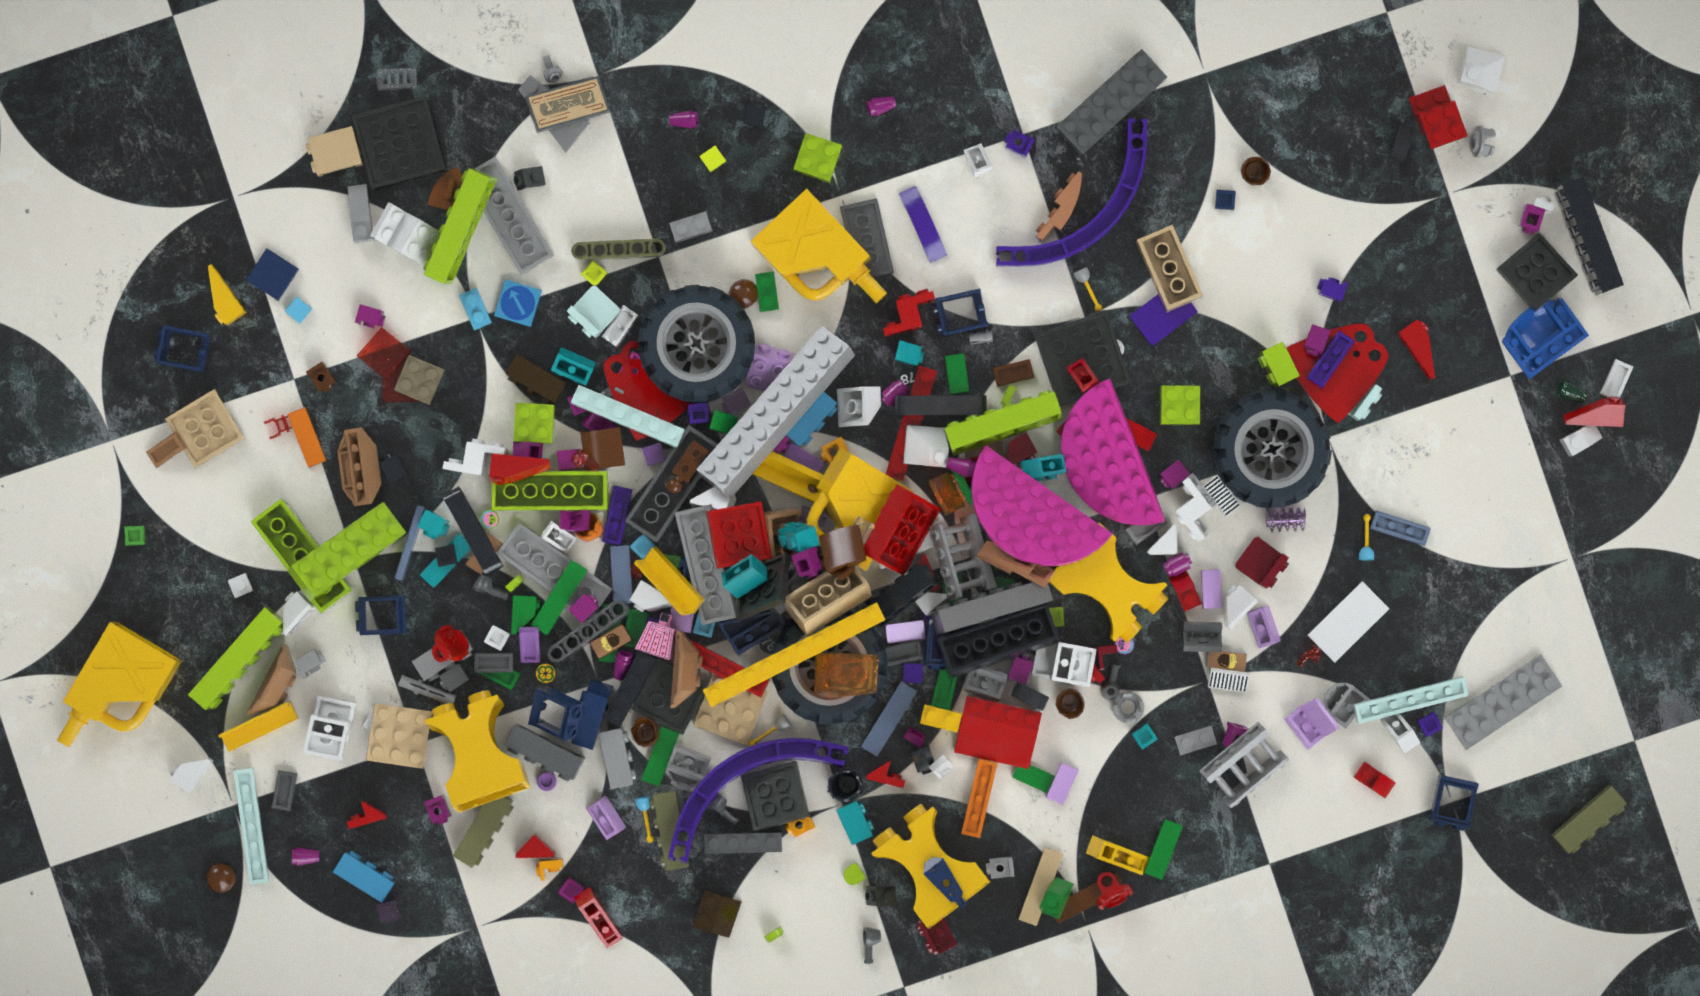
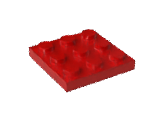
M762 501L706 511L716 569L733 566L751 554L759 561L772 558Z

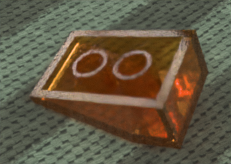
M946 472L927 482L944 516L965 507L964 502L967 500L962 491L958 492L955 486L958 482L954 474L950 475L949 472Z
M848 653L816 655L814 692L825 699L877 693L879 656Z

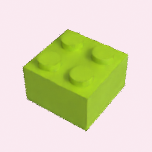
M805 133L793 169L794 172L830 183L842 145Z
M1283 341L1259 353L1258 362L1262 369L1266 368L1268 372L1266 378L1271 386L1274 385L1276 388L1300 376Z
M1160 386V425L1200 424V386Z
M515 403L513 441L553 444L555 405Z

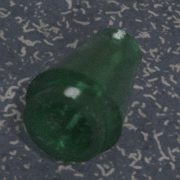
M1563 380L1557 389V394L1563 399L1583 403L1587 397L1586 392L1569 380L1567 382Z

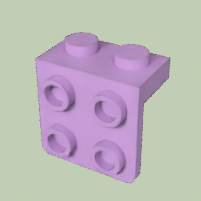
M757 343L754 359L745 382L746 386L765 391L790 363L794 353H790L785 349H776L767 344Z
M1317 698L1299 706L1284 719L1307 750L1323 737L1339 729L1335 718L1328 713L1324 704Z

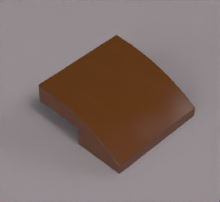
M620 427L580 433L585 471L625 466Z
M859 525L839 528L819 536L826 571L831 573L842 567H853L867 560Z

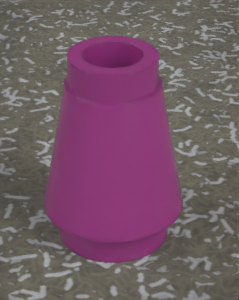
M893 96L870 98V101L866 102L869 115L877 117L895 108L896 103Z
M689 110L670 114V126L689 129L698 127V113Z
M949 457L946 468L967 478V476H973L976 463L972 462V459Z
M619 651L615 655L613 675L615 679L623 681L634 661L633 654L627 651Z
M299 847L292 849V865L297 864V866L319 862V850Z

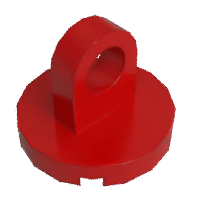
M444 625L435 633L436 644L432 648V655L438 662H444L449 659L461 661L469 653V643L460 630L452 629L453 626Z
M1110 872L1100 874L1097 879L1102 895L1096 900V904L1101 910H1104V906L1107 908L1115 907L1126 901L1128 894L1130 896L1133 894L1129 884L1119 885L1115 876ZM1104 878L1112 879V884L1109 887L1102 885Z

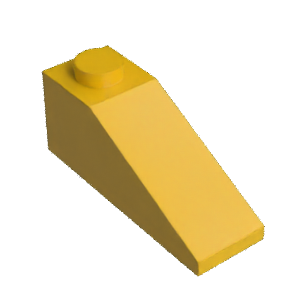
M210 264L208 271L214 309L217 312L215 317L221 324L230 325L247 312L215 266Z
M1092 836L1086 851L1088 855L1143 875L1150 858L1096 836Z

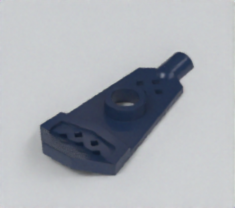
M932 857L925 862L923 874L950 902H956L960 908L967 905L962 898L963 891L945 860ZM945 879L950 881V885L948 887L943 886V881Z

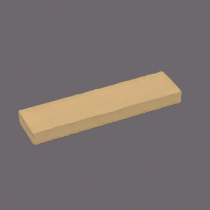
M1044 848L1018 920L1037 926L1042 913L1039 908L1046 890L1055 878L1063 853Z

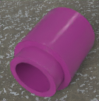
M899 379L881 393L883 395L881 400L888 407L890 405L895 407V396H907L906 393L910 390Z
M1180 552L1167 559L1163 563V567L1169 577L1173 575L1176 577L1191 569L1190 564H1192L1188 553Z

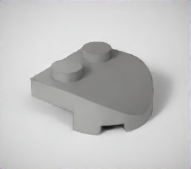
M1336 683L1325 693L1323 704L1328 713L1335 718L1336 722L1346 729L1355 718L1353 704L1368 701L1369 698L1351 684Z
M675 744L666 768V775H668L674 787L681 790H690V788L698 786L703 780L711 757Z

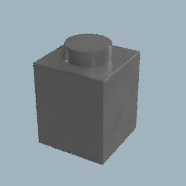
M460 663L439 676L441 679L439 681L440 685L445 691L448 689L449 692L470 680V677Z

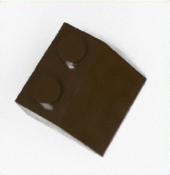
M705 889L692 927L729 938L742 901Z

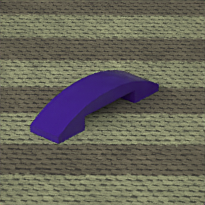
M914 186L899 193L929 262L932 263L947 256L940 236L917 187Z

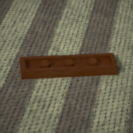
M1118 872L1113 873L1119 885H1124ZM1104 878L1102 881L1104 887H1109L1112 884V879ZM1097 882L1069 896L1060 919L1055 918L1057 924L1096 905V900L1102 895Z

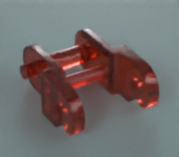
M281 415L282 418L277 420L272 418L263 422L268 424L274 421L278 428V434L270 436V440L282 436V432H290L292 427H289L286 421L288 416L284 417V415ZM281 420L285 427L283 430H281L278 423Z

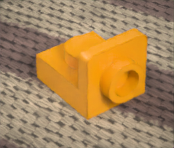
M563 858L540 860L539 865H536V875L540 876V881L546 879L545 869H548V872L560 871V868L564 866Z

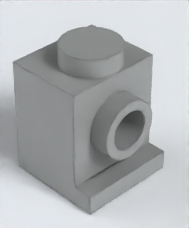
M312 650L295 660L294 663L302 677L306 678L309 676L307 672L310 671L312 674L321 669L320 665L326 660L321 651Z
M1012 856L990 858L989 863H986L987 875H991V879L1014 877ZM997 865H1002L1004 867L1003 871L998 872L996 870Z

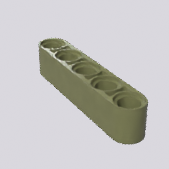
M657 238L575 243L572 246L571 252L574 258L579 261L651 258L664 255L666 246L662 240ZM660 243L662 250L659 253L653 252V244ZM635 244L643 246L641 253L636 254L633 252ZM616 245L624 247L622 254L617 255L614 253L613 250ZM580 246L586 250L585 254L581 257L575 253L576 249ZM603 246L605 248L604 254L596 255L594 252L595 248Z

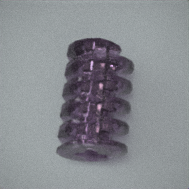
M1297 507L1295 513L1293 508H1289L1288 512H1286L1285 508H1281L1280 513L1277 508H1274L1272 514L1270 509L1267 508L1266 528L1269 527L1271 532H1274L1275 527H1277L1278 531L1281 532L1282 527L1285 526L1286 531L1289 532L1290 526L1293 527L1294 531H1297L1298 526H1300L1301 530L1304 531L1306 526L1305 507L1303 513L1300 507Z

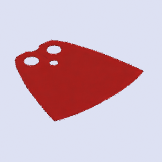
M1352 324L1330 330L1324 351L1338 331L1355 342L1323 389L1306 379L1321 355L1312 356L1307 353V350H1304L1307 339L1286 347L1300 375L1297 379L1313 401L1337 423L1342 421L1369 391L1388 360L1387 350L1382 344L1374 340V333L1366 324ZM1357 331H1364L1367 338L1364 342H1357L1354 335ZM1371 350H1378L1381 353V358L1378 361L1370 360L1369 352ZM1358 351L1360 353L1359 357H1354L1353 352Z
M638 341L628 342L623 346L622 352L619 355H612L604 362L606 380L614 400L671 423L692 403L670 397L661 391L648 377L641 366V360L629 358L630 349H639ZM620 362L623 365L622 372L614 373L611 370L612 363ZM633 368L639 370L637 374L632 373ZM615 388L622 389L624 391L623 395L617 392ZM629 428L636 441L648 437Z

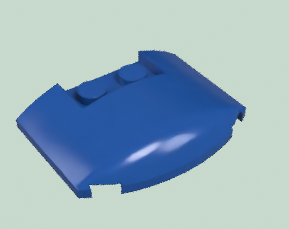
M1558 298L1557 300L1548 301L1536 312L1529 308L1520 314L1509 326L1502 343L1526 377L1530 379L1587 338L1589 334L1563 298Z

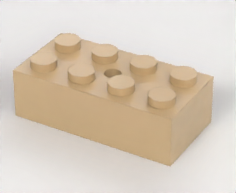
M1173 225L1136 241L1166 313L1202 298V291ZM1168 266L1172 267V273L1166 272L1165 268Z
M855 567V570L842 582L827 571L788 594L785 606L786 611L806 636L867 600L872 595L869 583Z

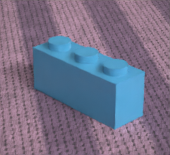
M823 392L786 436L799 447L802 445L806 447L813 439L810 435L815 430L819 432L825 425L823 420L827 416L831 418L837 411L835 407L837 402Z
M348 851L345 852L333 873L381 903L384 902L396 883L393 880L394 876L386 871L381 873L376 870L377 866L370 861L365 863L360 860L361 856L354 851L350 853Z

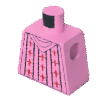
M661 613L659 623L649 621L635 649L667 660H674L676 631L678 629L669 627L673 616Z

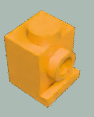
M840 437L822 446L823 451L820 452V455L825 463L829 462L831 464L835 455L830 453L832 448L837 450L841 448L847 452L849 450L843 438Z
M811 816L785 825L788 834H793L794 837L816 827ZM801 821L803 823L802 828H797L795 823Z

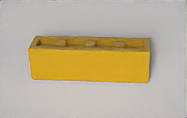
M773 451L752 474L813 503L819 496V492H810L808 485L813 484L817 486L823 477V474Z
M652 547L644 559L634 562L680 615L694 614L705 600L658 547Z
M290 701L218 736L219 738L222 737L228 752L299 718Z

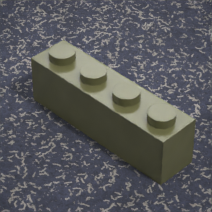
M1608 785L1551 836L1566 853H1575L1582 847L1580 844L1585 839L1589 841L1596 835L1595 831L1599 827L1604 828L1610 823L1609 819L1614 814L1617 816L1625 809L1623 806L1627 803L1612 786Z
M674 790L653 794L650 804L651 809L656 811L657 818H653L655 829H659L660 837H657L658 848L663 850V856H660L661 865L666 867V871L689 867V859L687 864L682 863L680 857L685 855V847L677 845L673 854L676 860H668L673 834L680 816L677 792ZM684 833L678 835V839L681 842H685Z
M503 797L483 804L454 852L453 857L471 868L474 865L479 866L484 858L481 855L485 848L489 849L494 841L491 838L494 832L499 833L504 825L501 822L505 815L509 816L514 808L511 805L513 800Z

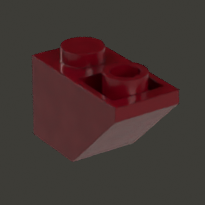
M1027 432L1008 443L1004 458L1016 467H1019L1017 463L1023 460L1036 458L1034 454L1037 453V450Z

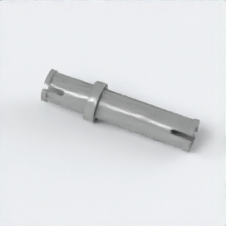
M402 675L398 685L414 691L416 695L419 693L445 704H454L456 695L425 684L423 680L419 679L417 681Z

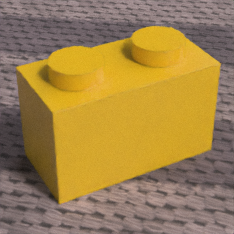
M924 704L920 724L958 733L962 713Z

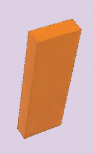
M306 407L287 414L308 468L327 461Z

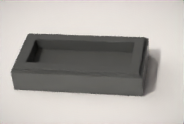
M920 640L885 647L888 666L924 658Z
M474 653V673L513 672V653Z
M278 770L271 808L291 811L298 773Z

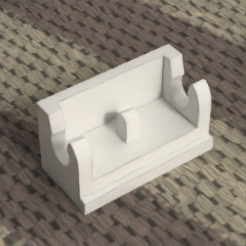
M623 305L620 313L610 323L601 337L618 347L639 315Z

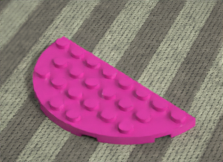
M1111 378L1106 379L1088 390L1076 402L1067 417L1061 440V454L1064 455L1066 475L1080 498L1089 507L1106 518L1130 525H1151L1164 522L1166 520Z
M988 446L984 447L973 472L972 502L979 523L987 532L988 537L1004 552L1023 562L1040 564V566H1062L1080 561L1101 548L1112 536V533L991 448Z

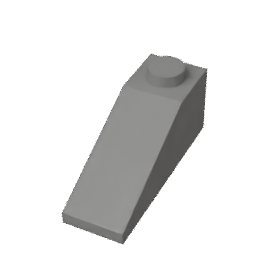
M367 184L348 186L353 242L375 241V238L370 236L373 231Z

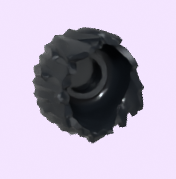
M842 769L835 772L828 779L827 792L830 793L833 799L835 798L838 801L848 803L865 790L860 775L855 771Z

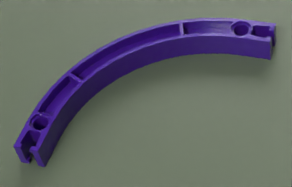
M1127 119L1126 156L1123 172L1112 197L1094 219L1075 233L1047 244L1036 246H997L996 255H999L1000 251L1011 252L1012 261L1000 262V258H996V267H1031L1051 264L1082 252L1102 238L1121 218L1137 191L1146 159L1147 119L1139 120V124H1142L1141 135L1132 134V123L1135 122V119ZM1133 139H1139L1142 146L1134 148L1131 142ZM1017 252L1025 254L1026 258L1023 262H1018L1015 259Z
M788 738L759 743L730 756L703 778L685 803L673 834L668 860H676L673 854L678 845L686 848L685 855L680 857L682 863L687 864L692 841L702 815L717 794L742 774L765 764L789 760L811 761L844 768L845 760L839 761L830 758L831 751L843 752V755H847L848 747L814 739ZM820 748H825L828 754L821 757L817 751ZM686 833L689 838L687 841L681 842L678 839V835Z

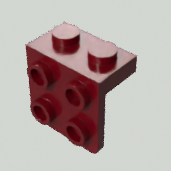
M1255 537L1235 563V568L1262 588L1267 589L1268 586L1272 588L1278 580L1276 575L1279 571L1283 573L1289 565L1287 562L1289 557L1278 552L1261 538Z
M945 918L930 929L925 926L921 919L917 920L919 924L916 926L921 936L926 937L928 942L925 945L929 953H934V955L938 956L958 945Z

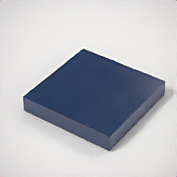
M266 248L246 281L279 301L299 271V268Z

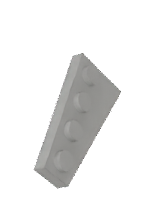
M530 75L518 90L525 98V96L548 89ZM583 120L549 131L565 153H567L590 123L587 120Z

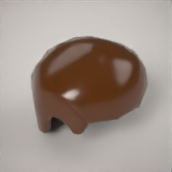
M1250 157L1243 162L1241 175L1248 184L1263 185L1270 178V165L1265 159Z
M741 279L731 285L728 295L735 298L746 309L757 301V286L750 280Z
M1069 688L1059 693L1055 705L1059 714L1068 719H1074L1083 713L1085 701L1080 692Z
M642 717L635 720V724L631 728V734L637 745L649 747L657 742L660 730L654 720Z
M216 863L210 866L206 872V881L213 891L224 893L231 890L235 885L236 874L229 865Z

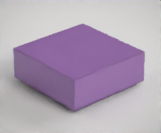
M660 442L642 448L647 466H652L666 460Z

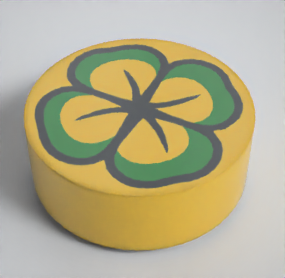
M542 664L536 671L537 679L542 683L551 682L556 675L554 667L550 664Z

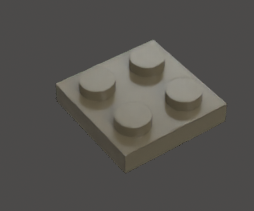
M409 355L394 390L430 405L445 370Z

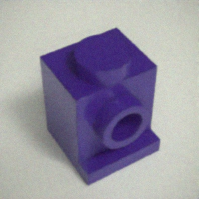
M1014 130L1013 133L1008 132L1004 143L1007 144L1005 148L1026 158L1035 139ZM1016 139H1020L1022 141V144L1020 146H1017L1015 144Z
M1329 277L1328 280L1320 278L1317 285L1318 295L1341 302L1348 283L1343 282L1341 285L1339 284L1340 281L1335 278Z
M707 403L688 405L691 425L710 423Z

